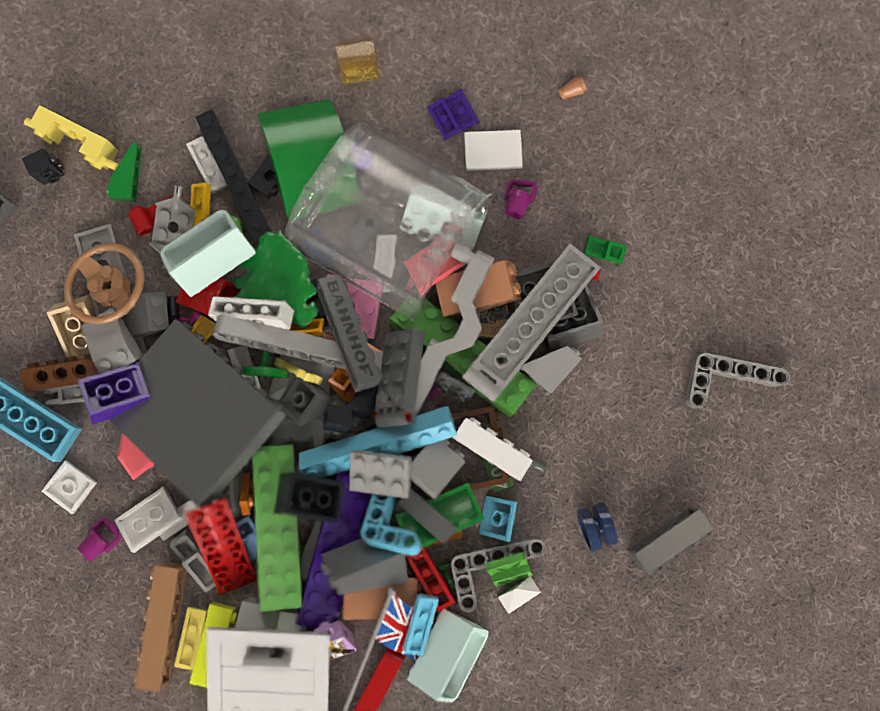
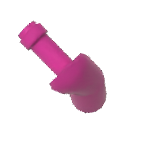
M196 311L190 318L180 317V321H187L189 324H192L200 318L201 314Z

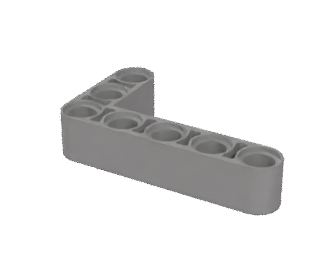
M702 353L695 356L692 361L686 404L692 409L701 408L706 405L712 374L773 387L786 385L790 380V374L783 368ZM701 357L707 362L705 367H702L699 363ZM720 361L725 364L724 371H721L718 367ZM739 365L744 368L743 375L737 371ZM758 369H760L763 373L761 379L758 378L756 375V371ZM776 373L781 375L780 383L775 379ZM697 376L703 379L702 386L696 383ZM694 395L700 398L698 405L692 401Z
M530 538L454 555L451 559V567L461 610L472 612L476 608L477 601L471 571L486 568L485 563L495 561L493 553L496 550L502 551V558L512 555L514 547L520 546L526 559L540 557L545 553L546 546L544 542L538 538ZM539 542L541 544L539 552H532L531 546L533 543ZM477 554L483 555V563L476 564L473 561L474 556ZM458 558L464 559V567L457 568L454 565L455 560ZM461 578H467L469 585L467 587H460L458 581ZM466 597L473 600V604L469 607L462 604L463 599Z

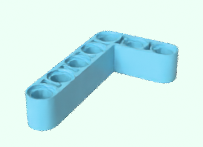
M373 494L361 530L363 539L369 546L407 555L418 554L422 544L415 533L388 527L397 497L388 496L385 500H381L385 495ZM382 513L379 519H375L378 514ZM376 532L373 538H369L370 534ZM395 536L394 541L388 543V539ZM415 540L412 546L407 547L409 541Z

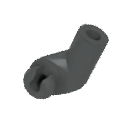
M530 457L529 459L533 460L528 470L534 468L543 473L547 465Z

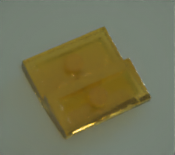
M373 40L336 46L343 85L380 78Z

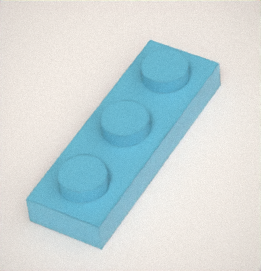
M417 595L402 649L404 653L424 654L438 604L436 596Z

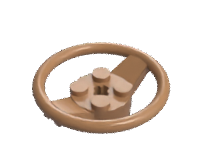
M104 243L86 250L73 262L65 278L64 297L69 310L78 319L90 324H105L127 315L128 311L136 306L135 303L143 289V265L135 252L121 244ZM103 251H117L126 255L132 261L136 271V283L132 295L129 292L132 282L128 276L116 268L110 266L103 267L90 257ZM78 269L89 281L87 288L92 299L106 308L115 307L118 309L117 311L105 316H91L85 314L76 306L72 295V284Z

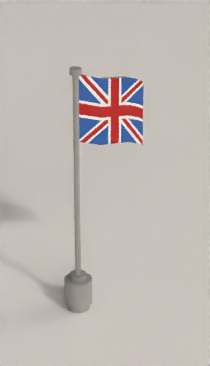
M393 588L388 589L389 595L343 711L348 709L375 638L388 648L409 656L415 662L419 657L417 654H407L402 650L414 607L395 596L396 590ZM433 620V622H432V625H431V629H430V630H432V628H433V625H434V623H435L434 620Z

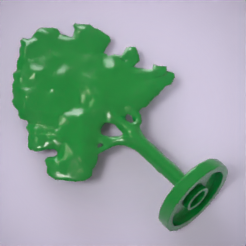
M280 230L277 233L265 232L259 239L260 244L257 249L253 247L256 253L240 264L241 267L249 271L243 278L236 276L233 279L234 286L241 290L235 297L231 296V298L286 302L294 310L292 322L301 328L306 327L318 313L314 302L306 304V300L317 292V289L311 283V279L308 278L310 273L308 261L304 258L301 251L298 250L297 246L286 239ZM261 350L260 367L244 366L241 368L243 371L242 375L268 378H288L289 371L270 368L271 352Z

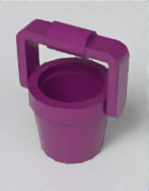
M525 179L509 180L504 194V199L507 200L505 214L513 219L523 218L528 205L535 200L538 191L537 183ZM516 185L519 187H533L530 195L524 190L512 189V187Z
M103 517L88 530L89 535L77 547V550L91 562L101 553H108L122 540L123 536L119 533V528L113 521ZM104 524H106V527L112 534L116 535L110 543L97 532Z

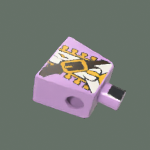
M341 621L330 624L323 622L319 628L314 630V632L330 634L329 661L357 651L353 633Z

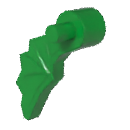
M442 562L438 564L441 572H445L454 593L456 589L446 568L451 566L450 562L446 564Z

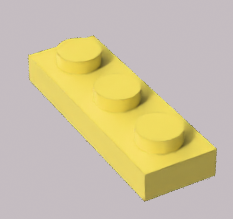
M190 606L187 608L174 667L193 671L208 610Z

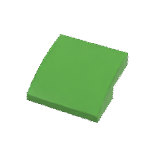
M523 552L485 563L487 572L491 575L492 583L496 587L533 576Z

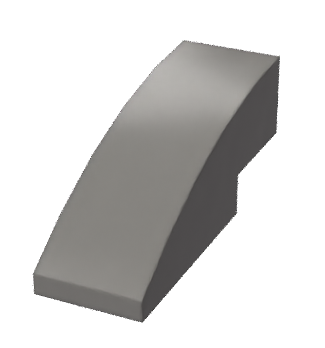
M186 529L170 541V547L181 559L182 565L205 592H208L215 586V583L198 543Z

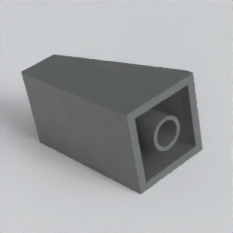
M376 533L370 535L369 538H373ZM393 536L390 537L388 543L394 541L395 538ZM363 538L321 554L323 563L320 564L324 575H328L330 586L332 588L335 587L339 595L408 581L405 554L371 547Z

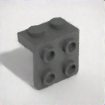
M442 367L433 384L437 386L436 388L440 392L452 394L454 399L459 402L465 401L467 403L475 392L473 388L465 385L444 367Z

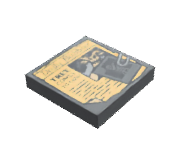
M510 303L477 313L482 325V331L478 339L492 340L509 319Z

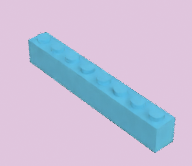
M448 406L415 416V420L411 425L376 428L299 453V470L301 474L323 478L349 470L350 452L352 450L396 455L457 436L454 420Z

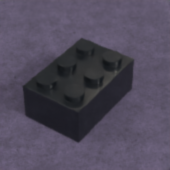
M294 472L280 473L274 514L324 523H339L344 483Z

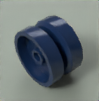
M604 502L593 505V515L587 508L577 511L583 536L591 552L602 549V540L607 546L618 543L613 519Z

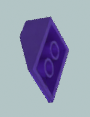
M138 363L78 380L92 424L112 419L150 399Z

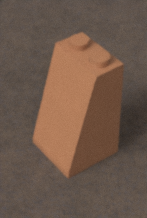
M503 260L492 263L474 300L477 313L521 299V287L515 276L517 270L512 262ZM465 271L448 275L436 283L443 317L463 318L459 305L452 302L451 299Z
M407 576L408 581L405 583L344 594L343 620L379 619L389 595V588L395 589V596L414 607L417 593H421V582L418 581L417 576Z

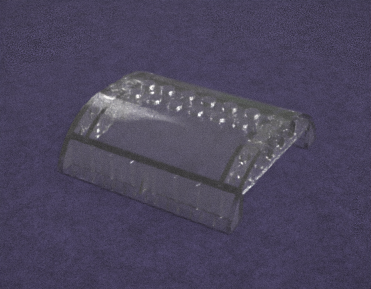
M359 122L350 127L339 138L308 181L291 212L284 236L293 245L297 246L304 257L334 275L341 274L342 279L414 321L424 306L423 298L451 257L456 243L462 240L479 212L486 211L494 195L369 124Z

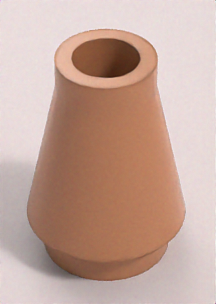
M580 76L573 78L562 88L558 89V92L563 100L584 94L583 92L587 90V87Z

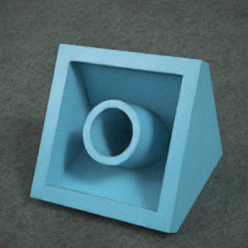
M486 496L482 513L485 520L481 521L479 534L510 542L517 502Z

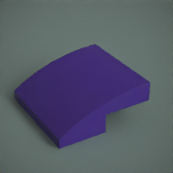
M461 89L427 107L445 140L479 123L477 116Z

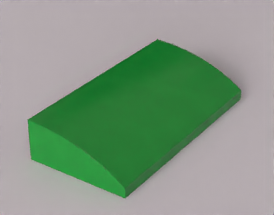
M468 483L427 501L430 506L457 528L454 533L485 520ZM406 511L396 515L400 528L415 533L422 544L421 548L439 541ZM415 540L409 541L407 543L408 546H412Z

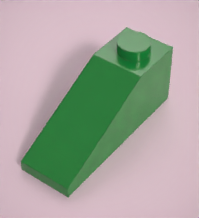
M132 143L110 177V184H107L106 191L108 197L113 201L136 203L142 148L138 143Z

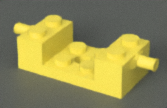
M40 105L32 119L27 117L24 120V125L34 129L33 133L41 137L40 139L51 145L54 142L59 145L64 135L73 140L78 139L83 144L79 152L84 155L83 159L88 161L90 165L99 170L102 167L107 170L109 168L114 171L116 170L118 163L113 160L119 150L107 139Z

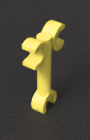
M278 357L274 362V365L296 374L295 376L305 381L321 385L323 378L314 373H309Z

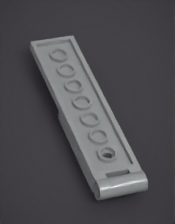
M569 244L462 378L494 402L601 267L572 244ZM497 359H502L504 364H499Z

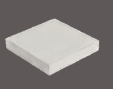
M65 460L43 488L42 492L69 513L74 514L97 482L70 461Z

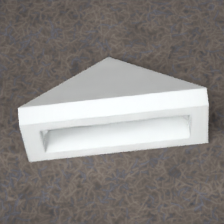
M528 577L498 596L509 614L541 593L532 577Z

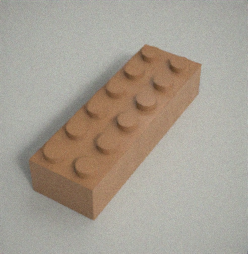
M163 562L156 565L151 571L150 580L153 581L152 587L148 590L147 594L149 606L144 613L146 625L141 633L142 649L139 650L137 661L140 663L139 669L136 670L134 682H136L135 689L160 692L170 683L187 570L182 564Z

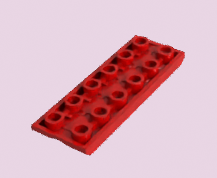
M226 498L185 513L219 595L257 581Z

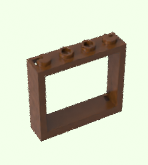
M493 406L452 414L453 420L488 413L491 429L497 433L496 437L498 439H504L502 429L497 427L496 421H499L497 409L494 410ZM500 469L502 478L469 484L471 490L504 484L508 483L509 478L512 476ZM445 486L440 491V495L449 492L455 488L447 489V486Z

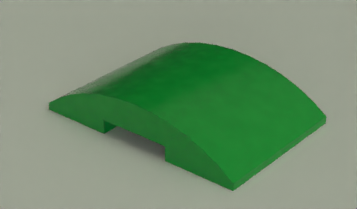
M330 99L257 113L288 221L361 204L349 147L340 120Z

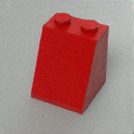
M218 278V280L212 282L192 297L181 288L176 303L209 316L213 297H235L241 289H237L233 283L223 278Z

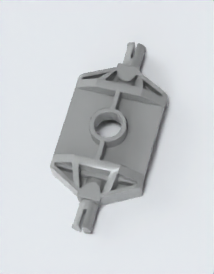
M175 185L172 198L155 203L157 209L152 242L149 245L160 254L166 245L193 228L196 210L181 198L183 186ZM171 222L178 224L179 229L177 232L170 230L169 225ZM163 262V265H162V268H163V269L166 268L164 262Z

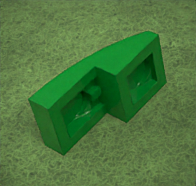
M590 235L587 236L583 254L621 265L627 246Z

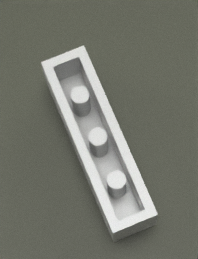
M213 297L208 315L215 321H217L218 315H229L274 327L290 329L294 310L283 301Z
M472 417L470 419L465 418L456 432L457 436H454L453 439L521 481L533 460L529 459L531 455L522 449L520 451L512 448L514 444L505 438L501 441L496 437L497 433L490 428L484 430L480 427L481 423Z

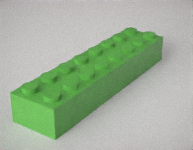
M415 290L407 297L389 321V326L395 331L416 328L424 332L422 349L424 353L432 339L443 342L454 338L460 327L450 317H443L441 310ZM477 339L473 347L447 355L442 367L465 385L473 388L475 393L509 419L537 385L518 371L496 400L492 402L462 378L487 346ZM497 359L499 364H504L502 359Z
M293 445L259 447L252 456L260 611L302 607L297 518L274 514L280 473L294 472Z

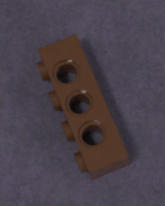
M85 354L84 358L77 359V356L66 357L65 361L58 362V359L45 361L46 364L39 365L38 362L26 364V368L20 370L25 393L79 384L78 380L100 374L93 363L91 354ZM80 364L86 367V373L80 371ZM61 367L67 370V376L61 374ZM42 370L48 374L47 379L42 377Z

